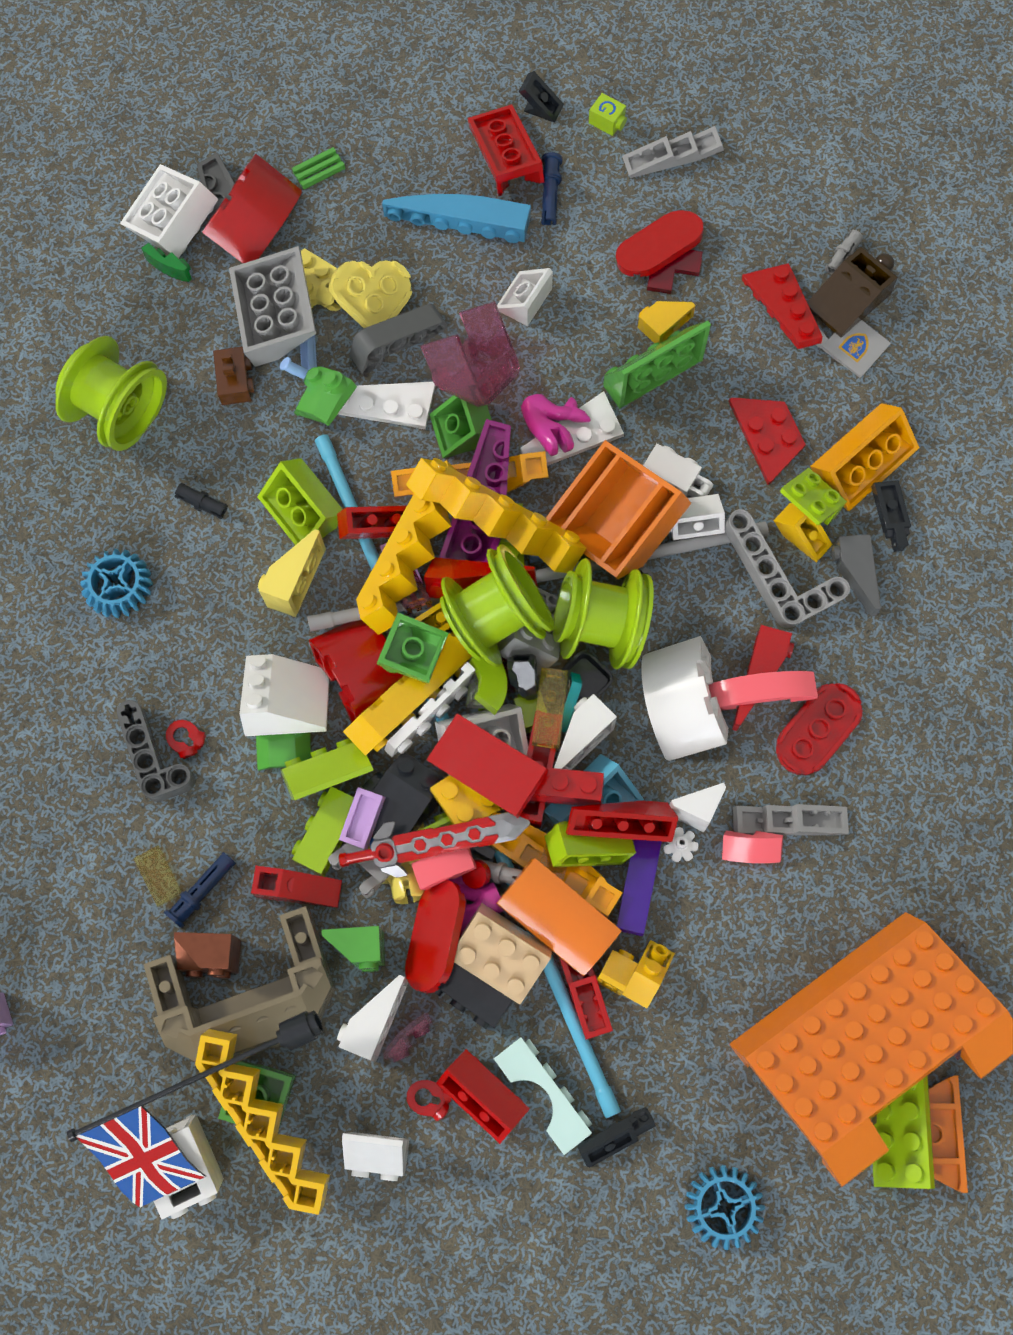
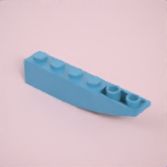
M427 194L385 199L382 202L384 216L392 221L407 220L417 226L424 224L434 225L440 230L450 228L458 230L462 234H470L472 232L481 234L488 239L499 237L504 238L510 243L525 242L531 218V205L484 196Z

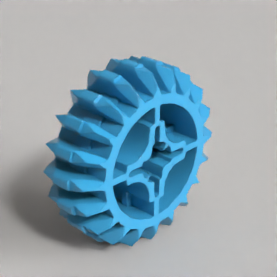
M114 548L112 555L104 550L103 558L95 555L94 559L96 562L94 564L87 563L90 571L82 572L85 580L80 581V585L84 589L81 591L82 596L87 598L86 603L88 606L93 607L96 613L102 612L105 617L113 614L118 619L121 614L120 611L125 616H129V608L131 607L134 611H139L136 604L138 602L146 604V600L142 595H151V591L147 587L153 585L152 580L149 578L151 572L146 568L147 564L145 561L140 560L139 556L135 553L131 555L126 549L120 553L118 549ZM113 567H117L115 570L108 571ZM134 570L135 583L133 588H131L128 582L131 578L130 574ZM101 578L104 580V585L101 588L102 592L98 595L97 586ZM110 580H112L113 582H115V581L117 580L118 583H119V580H120V583H121L124 587H122V586L119 585V584H118V585H115V584L112 585V583H111ZM125 595L120 599L114 600L117 596Z
M725 1165L720 1166V1175H717L714 1167H709L711 1177L707 1178L703 1172H700L698 1175L703 1183L700 1185L696 1181H691V1186L696 1188L697 1191L695 1194L686 1192L688 1198L694 1199L693 1204L687 1203L684 1205L686 1210H694V1214L688 1215L686 1219L688 1222L697 1220L698 1223L692 1228L693 1233L696 1234L702 1229L704 1230L700 1238L701 1241L706 1242L712 1236V1247L717 1248L719 1241L722 1240L723 1249L728 1250L730 1247L729 1240H732L734 1246L740 1248V1236L749 1243L751 1238L746 1232L751 1230L753 1233L758 1234L759 1229L752 1225L754 1220L759 1223L764 1221L763 1217L756 1215V1210H765V1205L755 1203V1200L761 1199L763 1194L761 1192L752 1194L751 1191L756 1188L757 1183L752 1181L746 1185L745 1182L749 1176L746 1172H743L738 1179V1168L732 1167L730 1175H727ZM728 1181L736 1184L745 1195L730 1198L726 1194L725 1189H723L721 1182ZM713 1186L714 1202L712 1205L701 1210L702 1198L707 1189ZM722 1198H724L725 1202L736 1203L732 1205V1209H728L730 1211L727 1214L728 1217L722 1211H714L718 1209V1205H721L719 1202ZM748 1204L746 1219L737 1229L735 1214L740 1208ZM721 1217L728 1232L721 1233L712 1230L704 1219Z

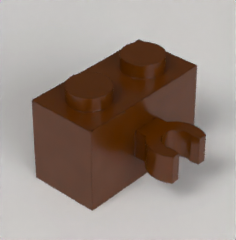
M243 346L213 350L217 394L221 404L229 405L251 402V393H255L253 377L249 378L248 371L253 370V366L244 354Z

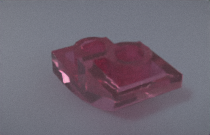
M428 1012L412 1021L399 1032L383 1053L385 1060L392 1058L395 1063L410 1055L408 1050L413 1048L409 1036L414 1035L415 1039L429 1033V1026L434 1024Z

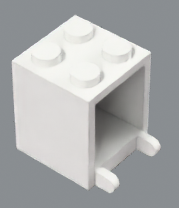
M196 1114L190 1115L166 1129L186 1158L206 1177L155 1200L154 1203L161 1220L169 1216L172 1219L178 1218L188 1212L187 1207L196 1203L202 1206L216 1198L215 1194L218 1193L224 1179ZM197 1183V1185H195V1186H193V1187H191V1188H189V1189H187V1190H185V1191H183V1192H181V1193H178V1194H176V1195H174V1196L172 1195V1194H174V1193H176V1192H179V1191H181V1190H183V1189H185V1188H187V1187H189V1186H191V1185Z

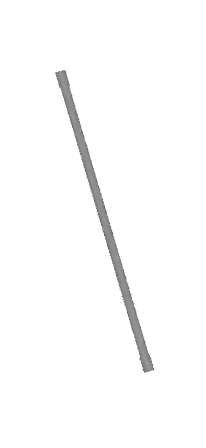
M765 521L756 523L763 537H767L769 535L767 523ZM726 533L664 543L658 546L648 560L731 543ZM588 559L591 563L592 572L603 570L594 561ZM578 561V563H577L576 566L574 567L573 571H575V569H576V567H577V565L579 564L580 561ZM550 567L536 570L537 583L564 578L567 573L554 572ZM427 593L405 597L396 602L398 612L435 605L440 603V599L428 598ZM358 607L307 616L310 632L361 620Z

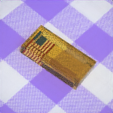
M159 845L133 858L157 907L180 896L181 888Z

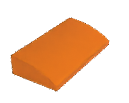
M536 858L531 859L496 903L581 976H584L594 966L622 931Z

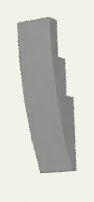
M713 126L696 135H692V132L689 131L669 141L667 136L622 157L629 177L633 178L699 161L724 151L717 129Z
M796 804L794 806L733 807L734 832L754 835L756 831L778 835L849 834L847 807Z

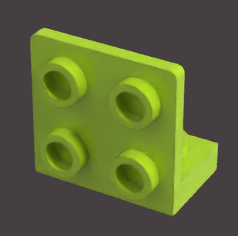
M807 468L780 490L789 501L816 525H820L822 522L826 525L830 524L847 503L836 490L832 489L810 468Z

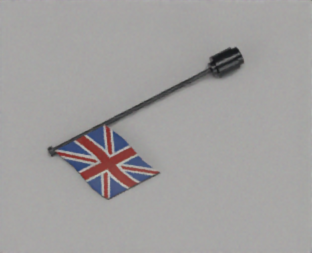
M314 1010L309 1013L304 1011L279 1023V1030L276 1031L277 1038L78 1130L70 1129L67 1131V1137L70 1142L79 1140L99 1159L121 1192L134 1204L142 1207L205 1178L206 1175L186 1158L167 1129L144 1105L278 1043L283 1048L287 1047L290 1051L318 1039V1035L324 1032L321 1020Z

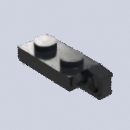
M898 480L873 483L871 489L883 533H885L886 539L890 538L894 552L904 551L909 545L907 536L910 535L909 528L911 523Z
M644 1107L634 1111L628 1118L612 1123L606 1130L596 1135L588 1136L582 1143L577 1145V1148L586 1166L590 1168L639 1141L637 1136L656 1125L652 1115Z

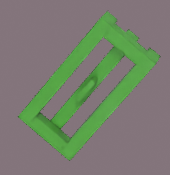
M332 147L293 167L292 172L305 190L346 168L343 161L341 162L340 156L336 154V150ZM337 163L336 165H334V166H332V167H330V168H328V169H326V170H324V171H322V172H320V173H318V174H316V175H314V176H312V177H310V178H308V179H306V180H303V179H305V178H307V177H309V176H311V175H313V174H315V173H317V172H319V171H321V170H323V169H325V168H327V167H329V166H331V165Z

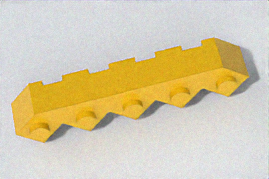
M421 458L406 484L420 500L440 503L454 518L473 521L489 537L508 540L521 554L539 556L554 572L567 573L570 570L573 571L586 550V547L579 541L580 537L574 532L555 525L539 513L531 512L515 503L510 497L503 494L500 495L482 485L475 478L465 476L447 466L440 459L433 458V460Z
M447 460L444 461L447 466L453 468ZM413 494L356 599L360 619L378 635L392 627L398 613L396 602L418 590L413 571L435 558L430 539L452 527L447 510L440 503L423 501Z
M452 631L447 636L429 684L404 675L360 714L343 732L365 756L372 749L378 752L387 744L386 736L400 723L404 726L413 716L416 717L413 711L426 699H435L441 691L439 687L453 674L458 678L461 668L472 656Z
M212 1029L204 1032L200 1036L195 1062L199 1072L201 1073L233 1058L238 1034ZM233 1064L205 1077L213 1088L212 1092L223 1109L227 1110L234 1120L238 1132L248 1147L251 1146L260 1160L259 1164L271 1182L275 1183L283 1195L282 1199L288 1208L319 1215L325 1204L330 1175L301 1169L307 1139L278 1134L284 1104L255 1099L261 1069Z

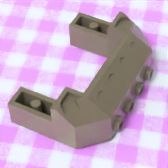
M304 906L279 915L295 967L287 969L288 977L200 1009L192 1007L183 973L177 970L175 956L170 954L143 964L158 1015L153 1019L165 1047L196 1062L200 1036L208 1029L238 1034L233 1056L236 1057L277 1038L276 1031L279 1030V1023L304 1011L309 1013L314 1010L321 1020L336 988L311 910ZM278 1043L268 1049H273L281 1045L280 1043Z

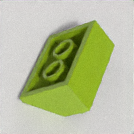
M302 458L280 461L257 496L295 545L314 529L320 531L322 538L331 533L338 526L337 513L343 510Z
M348 738L337 742V748L327 752L326 747L310 752L312 757L310 759L301 761L300 757L286 761L284 762L286 768L280 770L291 800H297L371 772L373 767L367 755L365 756Z

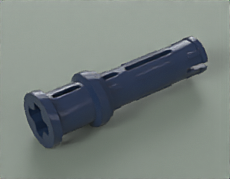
M555 152L545 153L541 157L544 183H542L544 186L542 225H551V220L553 225L557 224L558 185L562 181L560 165L562 164L563 157Z
M222 852L188 892L186 890L182 891L179 900L163 913L182 929L187 918L195 910L198 911L201 908L202 904L200 902L236 863L227 854Z

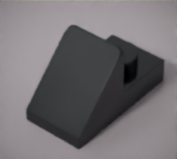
M535 71L528 73L519 90V93L528 101L524 112L555 123L564 103Z

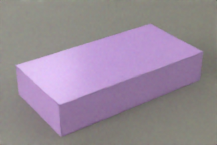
M358 787L339 840L362 849H367L386 797Z

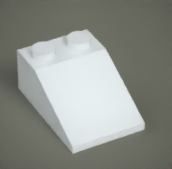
M594 694L589 699L586 697L582 698L574 706L576 711L573 713L554 768L572 770L614 730L617 716Z
M401 975L396 977L349 1020L348 1025L343 1023L337 1036V1040L341 1041L338 1046L339 1048L368 1060L377 1061L408 985L405 977Z
M355 1132L343 1133L344 1167L347 1170H352L351 1176L369 1178V1172L381 1174V1180L398 1181V1176H405L410 1139Z

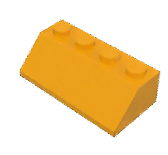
M881 403L810 467L813 472L817 473L823 481L847 501L844 508L850 511L872 491L871 486L873 483L885 480L920 447L903 409Z

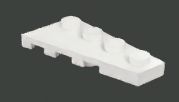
M436 382L357 386L338 414L426 429Z
M603 391L579 408L588 414L591 419L590 422L579 423L570 420L558 422L570 432L573 438L574 448L571 451L564 453L558 445V454L550 456L541 443L534 438L521 447V452L526 454L545 451L548 466L598 447L605 440L611 442L624 437V432Z
M467 662L461 668L458 679L454 681L451 678L438 693V699L431 698L418 712L420 716L418 718L413 716L387 741L384 750L391 757L398 751L403 754L412 745L411 739L417 734L422 736L432 726L430 722L436 716L439 719L443 717L451 708L449 704L454 699L460 701L468 693L469 689L467 686L475 668Z

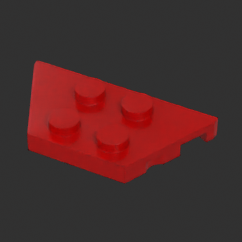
M730 398L729 404L765 481L769 485L805 448L806 444L785 402Z

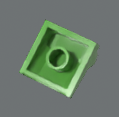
M324 367L311 368L304 378L307 388L294 414L329 426L357 386L351 379L338 371Z
M397 613L377 665L382 666L390 673H400L429 684L449 633Z
M311 732L256 736L258 771L269 768L286 767L284 762L300 757L301 761L310 759Z

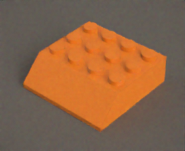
M605 440L547 515L546 519L565 530H570L580 537L579 541L586 547L583 554L615 578L620 579L632 570L639 569L645 565L691 505V502L683 492Z

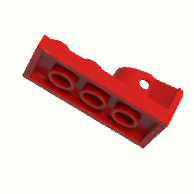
M512 104L468 118L472 134L496 181L498 197L504 194L506 188L509 187L508 180L523 176L525 181L539 184L544 183L542 161Z

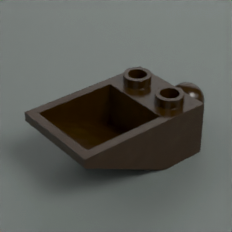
M862 247L857 249L843 261L807 302L812 314L839 337H843L891 295L898 278L891 272L894 267L893 257L884 253L875 259Z

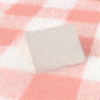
M550 268L519 271L495 310L528 326L552 290L553 271Z
M724 783L671 800L670 807L679 817V821L704 832L715 813L726 786Z

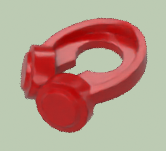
M187 720L174 721L166 730L167 743L174 751L179 753L180 759L194 756L204 745L205 732L199 731L193 723ZM178 728H186L189 733L188 737L194 742L193 746H188L185 742L175 741L174 732Z
M420 1080L413 1083L407 1091V1103L417 1114L432 1116L436 1121H439L448 1113L450 1108L448 1103L451 1102V1097L436 1082ZM425 1088L431 1092L432 1096L440 1097L441 1102L438 1105L429 1103L426 1106H421L416 1102L415 1095L419 1089Z

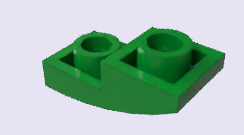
M149 242L141 248L146 260L159 271L181 281L189 282L192 280L189 273L191 268L182 257L178 259L172 252L166 256L160 248L155 249Z

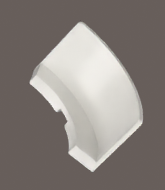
M699 636L643 655L641 670L645 702L651 725L665 759L671 761L726 745L729 728L722 715L717 697L711 698L708 686L713 683L711 655L702 637Z

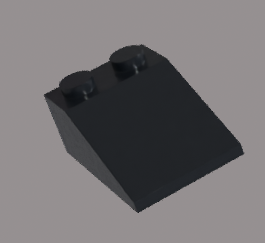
M406 752L400 754L386 770L373 790V793L386 798L372 838L384 823L392 821L396 823L391 836L417 831L439 805L430 791V787L445 778Z

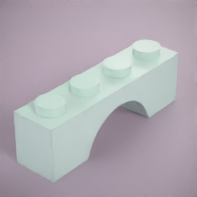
M520 1037L497 1055L494 1060L511 1083L531 1081L540 1085L548 1093L552 1102L553 1113L546 1131L565 1155L592 1133L588 1128L592 1123L582 1110L577 1113L572 1107L571 1103L574 1099L565 1086L559 1089L553 1079L557 1076L546 1062L544 1065H541L535 1057L539 1054V1051L531 1040L528 1039L524 1042Z

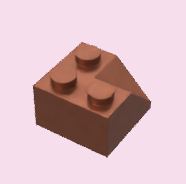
M174 932L177 970L186 972L185 977L202 978L203 973H208L213 978L230 979L231 973H239L241 939L232 934Z

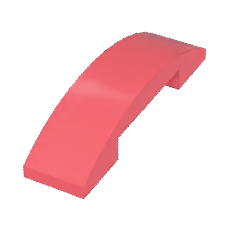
M781 671L752 674L708 685L711 698L717 697L721 711L736 709L738 705L790 699V702L818 699L814 672Z

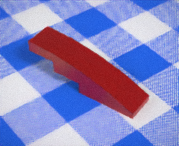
M559 957L585 1040L613 1031L593 968L584 976H581Z

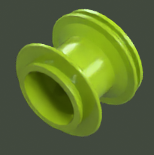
M102 336L78 348L66 361L56 384L55 408L60 420L68 423L78 421L88 414L98 420L97 437L100 444L105 447H111L116 451H123L133 446L157 417L165 398L167 378L165 373L158 369L157 365L152 361L140 362L129 370L118 364L119 347L116 340L110 336Z
M503 544L499 545L496 550L491 548L487 550V561L492 572L467 588L462 589L458 583L449 577H444L441 581L444 596L440 598V605L455 636L476 660L484 659L495 667L501 665V654L497 645L501 640L524 626L540 639L546 637V631L550 632L555 628L550 610L533 579L518 558Z
M587 558L579 562L575 571H568L559 591L554 613L555 628L553 629V639L555 642L560 643V653L563 659H568L572 656L580 641L609 647V660L613 669L618 670L621 667L625 669L633 668L643 650L652 617L654 587L651 576L649 574H641L638 569H634L627 575L622 587L592 581V567Z

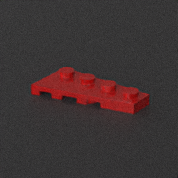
M789 263L742 275L744 284L750 287L758 302L761 301L765 305L767 313L771 318H775L780 323L781 330L797 349L822 343L823 336Z

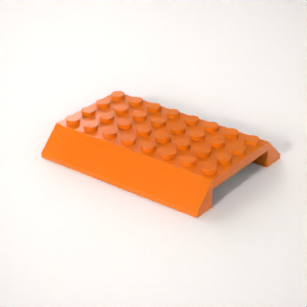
M905 912L729 1045L747 1068L749 1066L752 1068L821 1155L822 1163L839 1185L843 1187L889 1151L871 1122V1118L960 1050V1057L980 1079L985 1077L1013 1055V1018L1002 1003L926 922Z

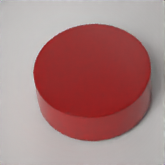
M474 860L477 868L462 875L464 883L472 889L481 888L490 881V868L482 860Z

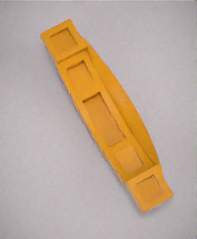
M545 451L509 457L507 493L523 486L530 480L548 478ZM471 463L454 464L451 466L456 471L467 476ZM415 468L391 471L394 497L414 494L406 484Z
M531 825L515 840L489 845L523 869L531 859L536 858L606 918L623 893L608 884L605 878L592 866L553 867L544 837L547 833Z

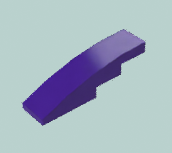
M633 839L636 853L629 859L617 920V927L622 930L621 932L639 936L644 935L662 841Z

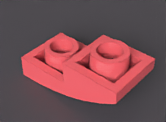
M726 830L723 836L722 860L744 863H779L782 860L783 835L756 831L754 835Z
M470 848L438 854L437 856L423 858L411 863L420 890H427L447 879L454 880L477 868Z

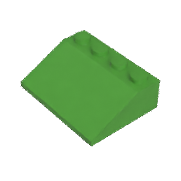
M705 321L687 327L682 331L677 330L667 340L661 343H654L641 355L636 354L630 357L622 366L613 367L608 370L604 375L603 386L619 409L703 361L711 327L710 322Z

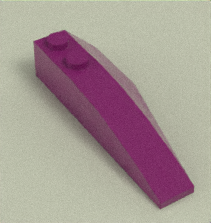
M486 419L467 476L475 478L482 485L498 494L507 496L511 426ZM453 517L451 521L452 527L448 530L439 558L488 562L487 550L490 548L496 550L501 538L489 537L473 521Z

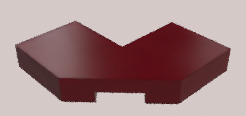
M689 250L654 274L649 275L647 291L671 294L674 273L699 277L703 251Z

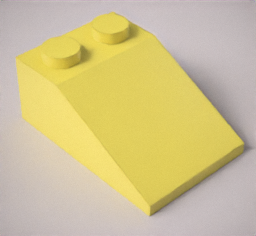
M314 529L272 564L266 575L263 574L261 576L258 589L268 608L293 617L297 616L326 550L319 530Z

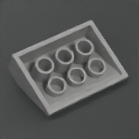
M299 246L229 268L243 351L254 367L279 360L317 333Z

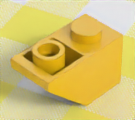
M650 940L622 995L648 1008L663 981L675 953L668 950L665 946Z

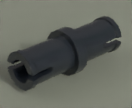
M180 483L175 491V498L193 505L197 511L203 510L218 517V519H222L228 509L226 503L209 497L207 492H199L184 483Z

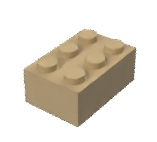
M481 903L459 937L454 963L513 1001L521 1004L550 961L552 950L533 935Z

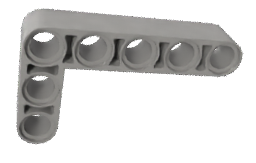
M738 509L732 512L725 521V533L772 616L781 627L792 628L834 606L848 596L850 586L847 580L842 577H834L797 597L750 513L746 510ZM733 519L740 520L743 523V529L736 528L733 525ZM747 541L755 544V552L746 548ZM759 564H764L768 567V575L760 572ZM830 586H835L839 589V597L831 593ZM772 587H778L781 590V598L773 595ZM808 597L816 600V609L808 605ZM785 609H789L794 613V621L786 618Z

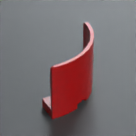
M257 154L253 156L231 188L232 190L229 193L231 199L225 198L202 231L203 234L241 263L259 259L285 222L302 193L299 187Z
M362 620L345 623L309 639L315 662L322 668L331 682L336 680L342 691L338 695L351 723L404 676L400 673H390L382 666L377 665L386 639L382 633L378 635Z

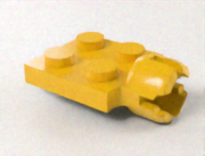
M450 775L430 787V791L452 824L491 816L502 810V808Z

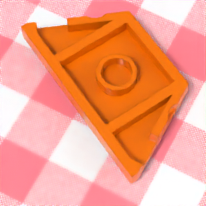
M950 1076L928 1088L934 1179L960 1193H968L958 1076Z

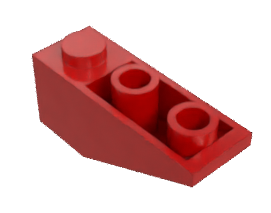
M256 866L251 894L261 899L338 908L342 880L286 869Z

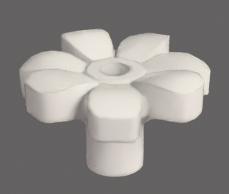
M678 827L675 830L673 841L667 842L669 844L665 845L663 850L665 854L673 853L671 859L674 862H679L681 857L685 861H690L693 858L691 851L698 850V843L692 842L695 837L692 831H687L684 834L683 828Z

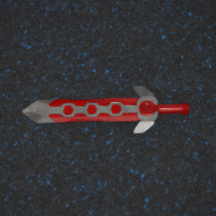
M506 812L476 818L472 821L438 828H427L394 836L391 835L393 834L396 822H387L381 826L373 837L375 840L371 844V849L339 854L340 866L346 867L349 864L374 860L378 867H382L381 871L396 878L407 876L408 873L400 863L477 846L482 847L512 841L530 825V821L520 816L516 818Z

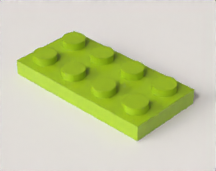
M927 1075L870 1119L889 1149L886 1154L873 1163L874 1187L935 1189Z

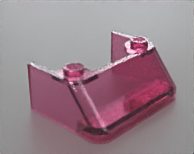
M495 301L459 313L468 334L463 345L458 334L421 345L432 373L433 383L440 390L477 407L489 405L518 376L520 370L517 356Z

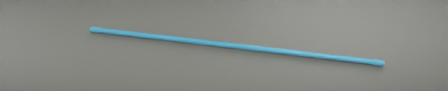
M324 434L315 439L316 446L322 460L326 463L344 508L358 507L338 462L337 454L329 435ZM372 538L358 539L372 570L379 558ZM448 713L440 719L437 716L435 717L436 722L450 719ZM495 849L494 856L497 863L503 862L508 867L514 868L511 859ZM551 955L550 961L544 968V973L593 1084L595 1095L605 1118H609L620 1113L621 1109L611 1087L606 1081L589 1039L585 1040L574 1004Z

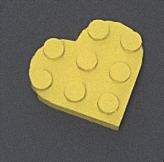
M348 261L335 270L331 277L329 291L339 306L363 328L393 318L400 313L412 295L409 280L411 276L406 268L397 261H379L372 267L362 261Z

